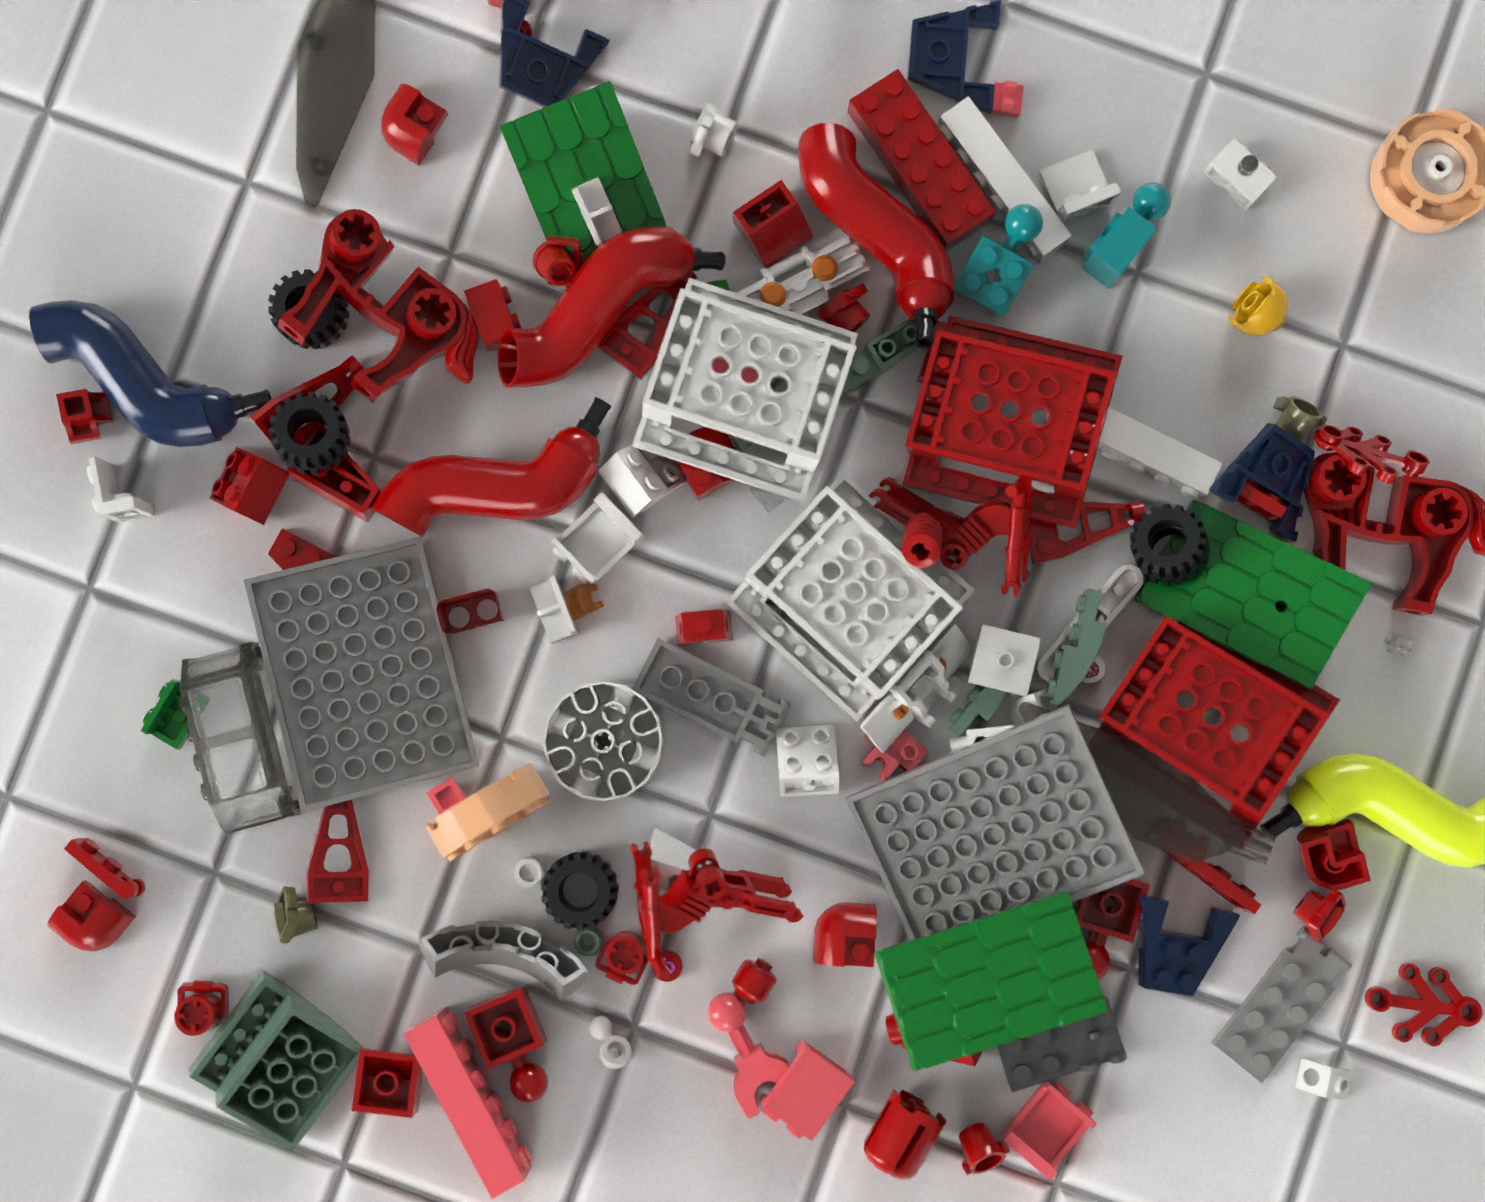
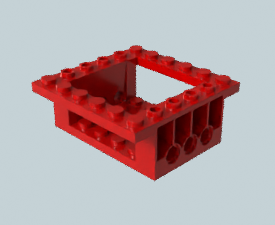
M949 315L946 330L936 331L905 443L910 458L902 483L903 486L977 505H983L995 499H1005L1012 502L1013 497H1008L1005 492L1006 488L1012 484L939 466L941 457L1054 485V494L1032 489L1031 518L1076 529L1123 356ZM982 395L988 398L989 405L985 410L976 411L972 408L971 403L976 396ZM1004 404H1016L1019 408L1018 414L1013 418L1004 417L1001 414V408ZM1036 410H1044L1048 413L1049 419L1044 425H1035L1031 421L1032 413Z
M1165 616L1099 715L1100 727L1088 743V747L1095 760L1233 849L1241 852L1340 699L1315 684L1312 689H1307ZM1183 692L1190 693L1194 697L1195 703L1190 708H1182L1176 702L1177 696ZM1209 709L1218 710L1222 716L1221 722L1217 725L1207 724L1203 719L1205 711ZM1235 726L1245 727L1249 732V738L1244 742H1236L1230 734L1232 728ZM1129 738L1231 802L1233 805L1230 811L1225 810L1126 747L1125 744Z

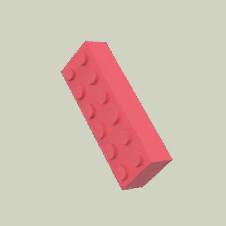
M444 1007L414 1024L404 1033V1036L490 1197L493 1199L525 1181L532 1167L530 1162L533 1161V1158L525 1144L521 1146L516 1137L518 1130L511 1118L507 1119L501 1109L504 1107L500 1095L497 1091L492 1092L487 1083L489 1076L482 1064L478 1065L473 1057L475 1050L472 1043L467 1037L465 1039L462 1037L458 1029L461 1027L458 1017L453 1011L449 1012L447 1007Z

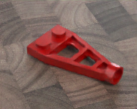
M691 271L689 276L681 281L683 284L674 283L671 287L651 288L620 314L597 348L643 380L657 360L680 289L686 288L689 278L696 280L697 275ZM661 293H666L673 299V303L664 317H660L649 308L650 303ZM640 316H648L656 323V330L652 340L646 344H643L628 332L629 325Z
M351 355L340 366L274 397L252 414L250 418L271 442L272 439L269 435V428L272 427L270 418L271 416H277L275 408L278 405L281 407L285 406L284 399L289 397L292 401L296 399L295 394L301 392L303 397H308V392H316L326 384L333 383L337 388V392L329 402L333 400L339 407L354 389L350 385L351 380L358 371L364 370V368ZM308 422L300 426L295 432L294 442L303 445L318 422Z
M1136 501L1129 504L1083 502L1079 515L1082 531L1079 536L1068 541L1059 539L1056 524L1031 518L1030 537L1032 541L1029 543L1032 564L1064 558L1134 525L1136 521L1141 523L1140 516L1146 512L1143 502ZM1127 510L1129 511L1130 520L1125 516ZM1093 512H1106L1109 514L1111 524L1108 528L1092 532L1087 515Z
M348 800L323 807L306 871L305 903L368 902L369 871L353 802ZM333 815H343L346 817L348 828L346 838L332 839L329 837V824ZM343 845L348 849L351 859L349 870L345 872H329L324 868L326 853L331 846Z

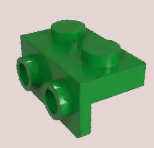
M172 679L170 683L167 682L161 688L158 694L160 699L156 706L151 708L144 716V726L141 732L151 734L173 748L181 750L212 698L181 680Z

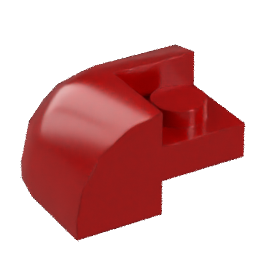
M400 84L384 109L381 119V132L386 143L394 151L419 166L435 143L433 137L443 124L448 113L447 110L422 96L419 90L407 84Z
M1345 819L1334 825L1329 824L1323 827L1308 826L1298 833L1296 839L1303 867L1309 879L1317 886L1329 890H1343L1371 881L1365 854L1359 850L1354 824L1351 820Z
M85 880L78 885L63 905L56 908L47 926L71 946L83 951L96 952L108 948L117 941L136 916L115 898L109 899Z
M838 903L826 909L817 919L814 930L813 962L837 967H874L875 938L877 934L876 905Z

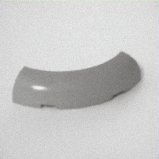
M476 921L475 924L447 926L419 938L423 957L435 978L445 972L469 965H502L515 968L535 977L562 1001L582 984L588 974V969L565 946L562 945L560 947L555 942L545 938V935L539 931L514 923Z

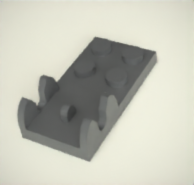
M1103 996L1108 1009L1107 1012L996 1046L1010 1090L1015 1092L1080 1070L1083 1072H1093L1098 1070L1100 1064L1105 1062L1121 1063L1127 1059L1126 1051L1121 1041L1109 999Z

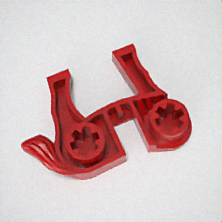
M350 209L342 212L328 224L324 234L318 272L307 285L301 300L280 318L278 327L302 346L334 294L340 293L368 321L396 337L393 350L383 361L370 368L358 371L350 382V385L369 401L374 403L388 389L411 378L422 366L444 355L446 370L459 381L469 384L473 379V362L478 344L477 326L469 309L454 292L420 267L414 270L385 305L376 300L375 296L371 293L369 294L365 291L363 286L390 257L394 245L390 239L387 243L377 220L371 214L360 209Z
M1328 452L1313 459L1308 488H1303L1314 527L1313 556L1345 570L1347 535L1380 544L1409 545L1412 558L1410 578L1402 593L1394 600L1392 610L1419 616L1432 614L1439 591L1451 574L1455 558L1467 538L1473 552L1485 556V501L1472 490L1451 481L1403 475L1396 478L1393 482L1386 523L1367 520L1375 468L1369 465L1364 475H1357L1347 468L1349 461L1337 452Z

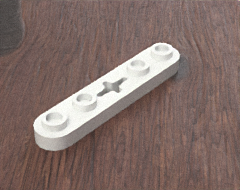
M1131 564L1120 566L1098 589L1101 591L1097 610L1100 614L1096 621L1107 623L1106 628L1141 588L1143 574L1138 567ZM1079 613L1036 663V672L1041 680L1048 682L1049 679L1053 680L1055 668L1052 667V658L1055 650H1059L1062 645H1073V641L1069 640L1073 623L1077 624Z

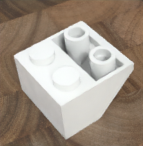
M633 444L616 452L598 470V473L632 518L652 508L686 482L678 468L669 458L633 447Z

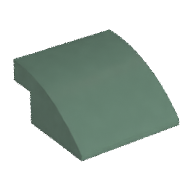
M262 970L191 1064L189 1075L190 1078L215 1091L216 1108L293 1151L357 1066L359 1050L364 1047L338 1023L306 998Z

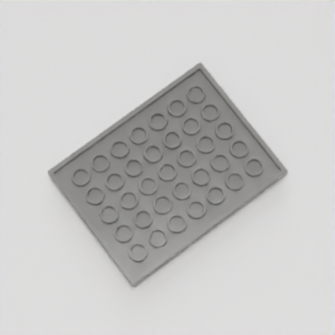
M421 536L244 579L302 813L479 766L446 633L440 627L436 611L438 602Z
M1069 704L845 798L909 940L1063 891H1068L1071 901L1074 902L1145 874Z

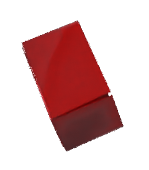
M483 589L440 601L436 607L440 627L448 635L504 621L497 592L491 589ZM483 600H492L498 607L497 615L491 620H484L477 613V607ZM456 607L465 608L469 613V622L461 628L454 627L449 621V614Z

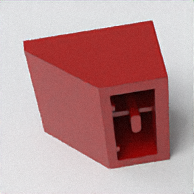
M782 180L733 211L734 225L765 268H768L813 238L812 231L799 204Z
M235 447L234 451L226 459V467L221 477L213 484L212 494L209 499L264 525L290 474L287 470L259 456Z

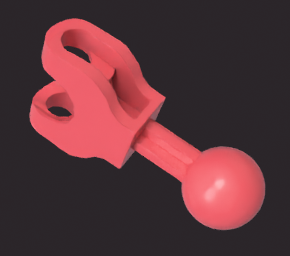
M721 993L710 1002L708 1018L717 1030L728 1033L738 1052L734 1056L735 1064L738 1068L734 1077V1094L746 1116L752 1118L759 1113L758 1101L755 1097L756 1088L761 1083L767 1081L777 1083L790 1065L784 1057L767 1052L761 1042L754 1045L743 1024L746 1018V1007L743 1000L733 993Z

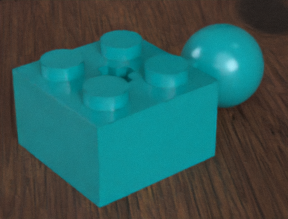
M1151 182L1138 188L1133 197L1134 210L1128 207L1123 215L1117 212L1083 257L1087 261L1082 269L1106 288L1110 289L1157 228L1148 221L1158 220L1168 212L1171 205V196L1166 187L1159 183Z
M1019 204L1013 207L1005 218L1007 236L1001 245L982 235L957 279L954 289L1004 317L1034 266V263L1018 255L1017 252L1022 243L1032 241L1040 234L1043 227V218L1040 211L1030 204ZM995 268H998L1000 270L998 275L1002 277L1001 281H994L993 284L989 283L986 271H993Z

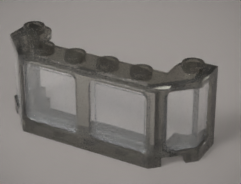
M253 641L240 644V647L196 659L182 660L180 681L182 695L179 696V704L182 712L187 715L189 725L186 726V732L189 741L194 743L196 754L193 756L194 765L198 772L201 771L203 780L201 793L203 799L208 801L210 809L225 834L303 814L299 800L293 801L291 791H293L292 786L287 784L260 676V671H263L262 665H259L258 658L263 656L260 644Z

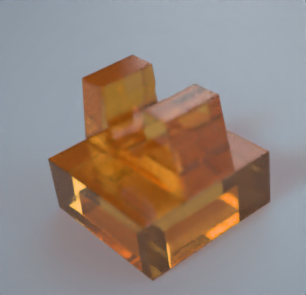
M580 584L564 593L574 621L584 618L604 606L602 601L593 602L590 595L598 590L596 584Z

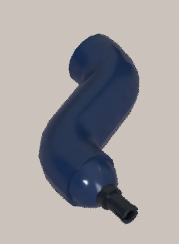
M73 300L54 301L32 306L29 311L30 328L42 357L48 363H56L68 359L79 360L124 419L140 434L159 444L187 447L221 441L224 435L229 434L236 427L239 418L246 417L248 413L259 410L272 399L267 389L243 396L241 393L231 395L227 390L218 387H207L206 384L185 389L176 387L132 330L114 313L97 304Z

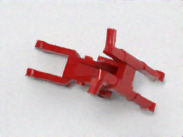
M1019 476V479L1014 484L1006 488V495L1013 497L1012 502L1005 499L992 500L974 508L965 518L951 511L935 507L933 504L899 485L891 477H886L879 483L880 487L888 485L890 489L885 491L877 488L869 494L871 499L874 497L880 498V501H877L874 505L875 509L881 510L905 526L912 516L924 512L939 521L943 530L940 560L946 568L951 570L962 568L972 553H977L992 538L998 535L1008 536L1007 547H1005V553H1007L1005 582L1001 587V593L1006 595L1009 587L1014 589L1013 595L1015 597L1021 592V582L1025 583L1029 577L1027 563L1029 543L1032 541L1030 537L1033 501L1031 497L1032 479Z
M645 841L643 843L644 848L642 850H639L635 843L631 845V852L635 863L636 881L634 882V889L637 892L638 920L641 924L642 943L646 945L647 958L660 980H666L670 976V972L661 957V932L673 933L680 931L693 921L700 923L701 917L704 918L706 912L711 910L710 907H723L725 910H729L732 907L744 908L748 912L787 919L791 923L798 922L803 918L801 910L796 907L794 901L790 902L757 895L755 892L773 894L779 898L789 896L792 890L789 884L785 883L783 877L778 878L745 870H739L738 872L724 870L719 867L714 852L707 848L695 850L688 859L690 869L688 871L683 869L681 875L678 874L676 877V881L673 880L672 885L667 887L668 892L659 896L658 884L661 881V875L656 866L651 869L652 850L649 842Z

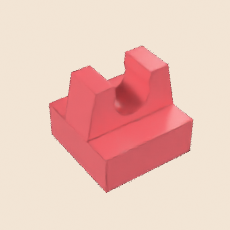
M1013 81L995 82L991 114L1019 117L1021 114L1024 85H1017V82Z
M451 777L427 792L439 815L466 799L455 777Z

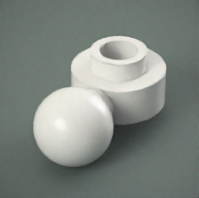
M597 1016L591 1020L589 1032L594 1039L601 1040L603 1043L600 1049L601 1061L609 1068H621L628 1062L631 1056V1046L624 1037L612 1036V1022L607 1017ZM610 1051H617L619 1053V1057L613 1058L610 1055Z

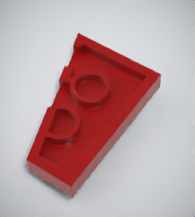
M283 528L268 553L282 570L336 557Z

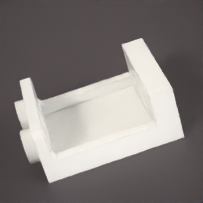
M601 492L594 499V503L558 538L554 537L551 540L556 546L552 552L563 563L569 560L576 567L572 573L583 584L589 581L594 586L644 536Z

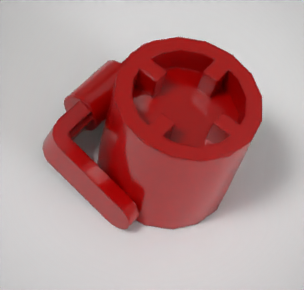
M861 283L851 290L845 289L819 310V316L828 324L856 332L871 316L857 300L868 292L864 283Z
M632 931L619 932L612 939L607 936L596 959L595 967L606 973L605 977L622 984V982H626L630 985H637L649 961L646 954V945L642 943L641 936ZM604 953L609 967L600 963ZM640 968L636 979L627 976V974H632Z
M194 980L193 982L183 983L177 990L178 1006L174 1014L175 1024L178 1029L185 1035L198 1036L218 1026L222 1018H227L229 1014L228 986L223 983H213V981ZM185 991L197 993L185 999ZM212 992H221V1000Z

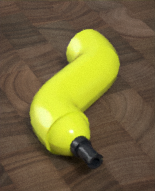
M1358 753L1337 755L1312 765L1296 776V782L1290 787L1287 795L1288 804L1280 809L1281 812L1264 824L1259 825L1266 838L1272 841L1291 827L1296 828L1301 824L1309 827H1321L1325 824L1334 825L1346 816L1358 813L1369 818L1426 856L1442 863L1466 868L1485 865V797L1470 807L1459 806L1398 766L1371 755Z

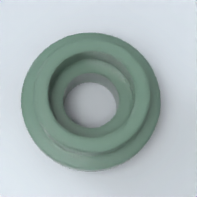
M587 927L576 932L573 942L578 953L583 956H593L601 950L604 939L599 929ZM590 935L594 938L592 946L584 944L583 939L585 936Z

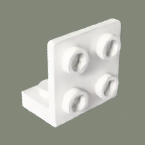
M1088 150L1039 172L1055 212L1063 223L1113 204L1121 194L1117 182L1108 185L1093 150Z
M96 456L88 458L90 466L87 467V475L95 490V495L92 497L93 506L100 516L122 523L155 515L153 504L142 500L141 497H134L131 493L120 492L114 464Z
M817 725L777 728L776 744L780 797L839 794V767L835 726Z

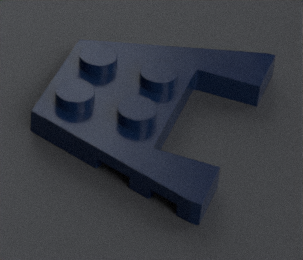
M502 0L499 87L542 107L563 100L601 51L605 49L610 40L585 29L576 53L572 56L520 32L530 2L526 0Z
M1001 0L990 1V4L978 7L977 5L969 6L965 10L952 13L947 11L913 19L907 80L959 102L969 96L978 110L991 114L995 84L964 81L969 28L998 30Z
M1267 423L1214 482L1209 491L1224 501L1235 504L1247 479H1249L1267 492L1277 496L1283 502L1282 505L1287 507L1283 516L1273 522L1270 530L1287 541L1296 542L1298 537V531H1295L1297 517H1302L1304 508L1300 504L1303 488H1308L1315 451L1276 424Z
M1140 894L1139 906L1143 907L1142 919L1139 920V931L1142 932V947L1138 950V985L1145 989L1193 996L1239 920L1240 915L1234 911L1212 907L1203 937L1161 930L1169 902L1163 898Z

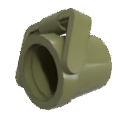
M1277 397L1273 408L1282 412L1276 425L1299 441H1302L1314 427H1321L1327 421V417L1322 415L1318 408L1299 397Z
M283 886L277 902L274 903L276 924L280 942L283 944L289 943L293 937L318 929L314 904L305 903L306 900L297 901L295 887Z

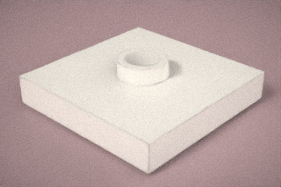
M981 624L967 683L1027 697L1041 638Z

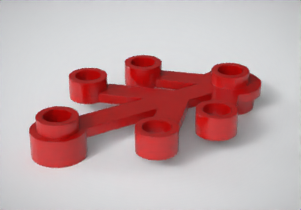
M1322 425L1313 435L1318 447L1326 451L1335 450L1349 461L1347 468L1352 473L1364 475L1370 464L1378 470L1376 477L1386 484L1394 482L1398 471L1383 461L1401 466L1402 471L1411 477H1418L1419 474H1423L1430 463L1425 455L1417 451H1408L1405 457L1388 453L1387 451L1392 442L1382 435H1376L1374 438L1361 441L1364 435L1363 432L1352 426L1347 427L1345 430H1340L1332 425Z
M1403 963L1399 967L1398 973L1403 980L1411 983L1421 998L1394 995L1380 986L1370 987L1364 997L1367 1006L1378 1012L1387 1011L1390 1007L1420 1011L1407 1022H1399L1393 1025L1392 1035L1401 1042L1410 1041L1416 1031L1438 1014L1450 1016L1436 1028L1426 1027L1421 1033L1423 1042L1433 1047L1439 1046L1443 1038L1458 1026L1472 1027L1482 1018V1008L1479 1002L1472 997L1462 996L1451 982L1448 971L1440 967L1430 969L1428 979L1432 984L1442 988L1451 1003L1441 1002L1420 976L1419 968L1411 963ZM1411 967L1413 969V975L1407 978L1405 975V971L1407 968ZM1441 971L1443 974V978L1441 981L1437 982L1435 980V975L1437 972ZM1375 993L1380 994V1000L1377 1003L1372 1001V996ZM1464 1006L1469 1008V1013L1466 1016H1463L1461 1013ZM1405 1027L1406 1035L1399 1037L1398 1032L1400 1028ZM1431 1032H1435L1436 1038L1430 1042L1428 1035Z

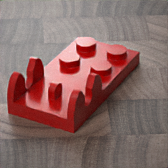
M1162 816L1152 822L1142 835L1144 838L1237 909L1255 915L1262 905L1254 899L1256 893L1243 884L1239 885L1234 881L1231 882L1229 879L1232 875L1222 867L1214 866L1203 860L1209 846L1206 835L1194 838L1192 832L1184 833L1186 820L1182 818L1172 820L1171 816Z

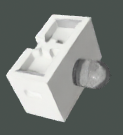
M1235 138L1203 171L1220 188L1223 186L1229 192L1228 195L1245 210L1277 178L1269 164L1258 160L1252 154L1247 144L1239 142Z

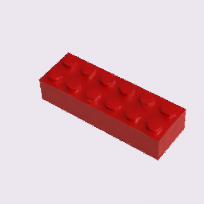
M896 69L849 100L848 114L918 217L936 234L946 251L992 221L996 213L995 209L899 69Z

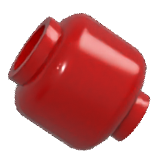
M759 957L756 961L744 960L732 979V984L735 988L734 994L752 1005L755 1002H764L777 981L775 975L771 972L773 966Z

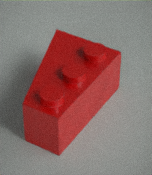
M317 423L303 444L304 446L314 445L323 439L327 430L322 423ZM348 453L345 457L340 455L341 463L338 466L332 463L329 465L330 471L325 472L323 468L318 469L319 474L312 475L310 470H307L306 474L298 472L296 467L294 470L289 467L287 468L292 480L368 523L375 513L372 506L381 491Z

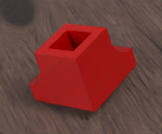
M87 389L56 394L61 421L65 426L70 444L101 439L99 425L113 422L108 396L104 392H89Z

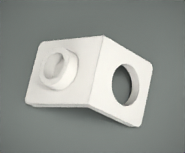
M1301 1059L1296 1088L1324 1098L1347 1100L1353 1071ZM1311 1068L1316 1069L1320 1077L1318 1084L1313 1087L1306 1081V1073Z

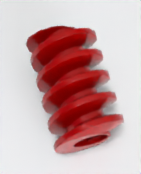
M918 513L908 520L901 548L906 561L919 568L931 566L938 560L942 544V526L939 521L928 513Z

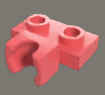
M904 729L884 753H881L874 746L861 763L863 766H867L874 760L880 761L883 768L878 778L881 781H885L898 766L905 772L916 768L929 750ZM865 733L864 737H866L871 743H873Z

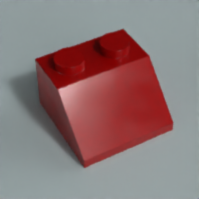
M703 427L689 433V435L736 450L727 433L709 427ZM675 461L698 501L735 481Z
M360 1048L351 1111L413 1118L419 1111L423 1081L422 1068L415 1055Z

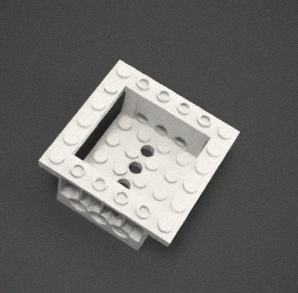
M689 278L686 288L680 289L642 402V418L633 447L804 502L813 472L820 461L855 353V342L858 333ZM716 359H724L728 362L729 369L723 374L716 373L711 367L712 362ZM747 368L754 369L758 373V380L754 383H746L741 378V372ZM775 378H782L786 381L788 388L783 393H776L771 389L770 382ZM674 416L788 453L785 464L783 466L670 429Z
M843 472L830 487L826 486L754 564L745 574V581L725 603L857 722L877 699H881L961 611L963 608L961 605L970 597L975 589L954 570L946 568L940 558L933 565L922 568L907 562L901 551L906 527L881 510L875 509L874 505L877 501L869 498V494ZM827 563L836 564L840 570L838 578L834 580L826 579L822 573L823 566ZM856 583L861 587L862 596L860 599L850 600L847 598L845 588L848 584ZM770 598L852 672L856 678L851 681L765 602ZM880 604L883 606L885 615L882 620L874 621L868 616L870 605Z

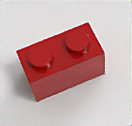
M497 279L464 290L482 343L487 351L499 347L500 338L505 329L522 328L517 314H511L507 305L512 303L507 286L501 287Z

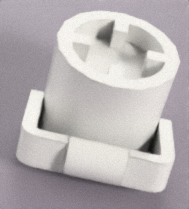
M707 103L693 129L689 153L699 157L702 148L720 157H724L734 139L738 122L716 112V106Z

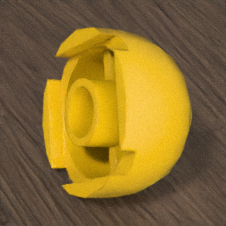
M1268 276L1260 277L1264 281L1259 284L1254 281L1248 284L1233 302L1231 308L1236 309L1233 318L1229 315L1228 320L1232 326L1244 334L1257 337L1266 335L1280 329L1286 321L1285 316L1288 311L1289 302L1284 289Z

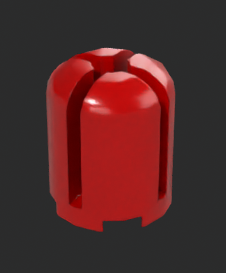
M894 1088L864 1140V1152L869 1161L883 1173H889L891 1177L896 1179H911L917 1175L947 1121L940 1112L937 1113L936 1117L931 1114V1110L923 1105L924 1101L905 1090H901L900 1094H898Z

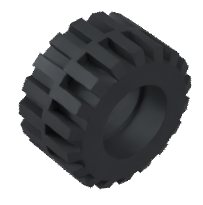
M304 269L303 274L298 270L292 271L291 278H288L286 275L280 278L283 283L280 286L275 284L272 288L276 292L275 295H269L268 301L273 305L268 307V313L273 317L270 319L272 324L294 345L298 344L301 348L308 349L309 346L313 349H320V344L322 343L326 347L331 345V338L335 337L338 340L342 336L339 330H345L348 325L344 319L349 318V311L346 309L349 305L340 293L334 294L302 346L278 327L280 318L301 300L307 285L316 276L318 271L314 274L310 269Z
M302 392L295 394L296 399L292 401L289 397L284 399L285 406L281 407L278 405L275 408L277 416H271L270 424L272 427L269 428L271 442L283 462L285 461L292 470L296 467L298 472L306 474V471L310 470L312 475L319 474L318 469L322 468L325 472L331 470L329 465L332 463L338 466L341 463L339 457L340 455L346 456L348 452L346 445H350L351 440L348 424L338 405L333 400L329 402L328 397L323 394L317 398L315 392H308V397H303ZM319 422L327 426L323 439L314 445L304 446L294 442L295 432L305 423Z
M1163 504L1164 509L1158 510L1157 506L1151 508V514L1148 515L1144 512L1140 516L1141 523L1135 522L1133 525L1135 532L1130 533V541L1132 543L1130 548L1137 567L1140 568L1141 573L1145 577H1150L1151 582L1157 584L1161 580L1163 586H1170V582L1175 581L1176 586L1182 585L1181 580L1187 578L1190 582L1195 579L1194 572L1200 574L1204 570L1202 563L1207 564L1209 556L1207 552H1210V545L1205 527L1199 516L1195 517V513L1190 509L1185 512L1181 505H1176L1175 509H1173L1170 504ZM1177 534L1187 540L1183 549L1174 555L1163 556L1153 551L1155 544L1161 538L1168 535Z
M574 852L563 856L551 865V868L544 876V882L541 884V890L543 891L541 900L546 905L545 911L547 914H551L554 917V922L557 924L562 923L565 925L564 928L567 929L577 928V930H584V928H592L602 922L612 911L618 898L619 884L616 881V873L610 868L611 865L603 861L602 857L597 854L592 855L590 852ZM574 873L589 875L597 885V897L588 907H574L564 897L563 884Z

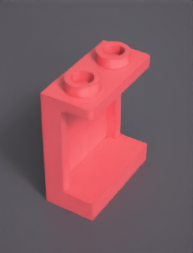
M801 1039L795 1048L798 1053L796 1058L769 1095L762 1094L759 1099L764 1107L762 1111L775 1122L781 1119L788 1124L786 1128L793 1135L800 1139L804 1135L812 1141L855 1081L848 1071Z
M1049 1081L1041 1083L1000 1133L1002 1139L1050 1181L1058 1173L1055 1167L1089 1126L1094 1128L1097 1125L1091 1118L1093 1112L1080 1100L1077 1104H1074L1067 1098L1070 1092L1058 1081L1053 1085Z

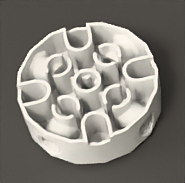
M598 681L581 685L559 699L547 717L542 743L547 764L560 785L580 798L604 802L627 797L649 781L660 764L664 736L660 717L647 698L626 685ZM608 733V739L612 741L611 745L605 746L603 749L599 748L600 742L597 741V737Z

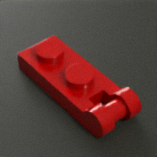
M71 839L64 848V850L121 898L129 899L144 893L146 886L143 880L128 877L121 871V864L111 857L106 858L98 851L100 847L91 839Z

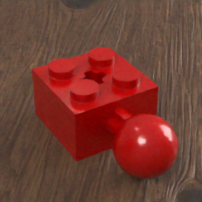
M1131 879L1074 901L1073 908L1080 927L1090 929L1088 940L1085 943L1097 979L1102 978L1110 968L1111 959L1105 948L1108 935L1131 943L1134 942L1143 907L1139 906L1140 894H1148L1150 884ZM1110 896L1114 904L1113 906H1107L1105 910L1104 900Z
M523 984L469 1007L464 1012V1015L486 1070L510 1060L514 1069L509 1080L510 1090L516 1099L530 1103L539 1100L545 1094L548 1087V1077L541 1066L530 1062L527 1053L542 1047L547 1039L526 986ZM503 1020L512 1025L510 1032L506 1028H500Z

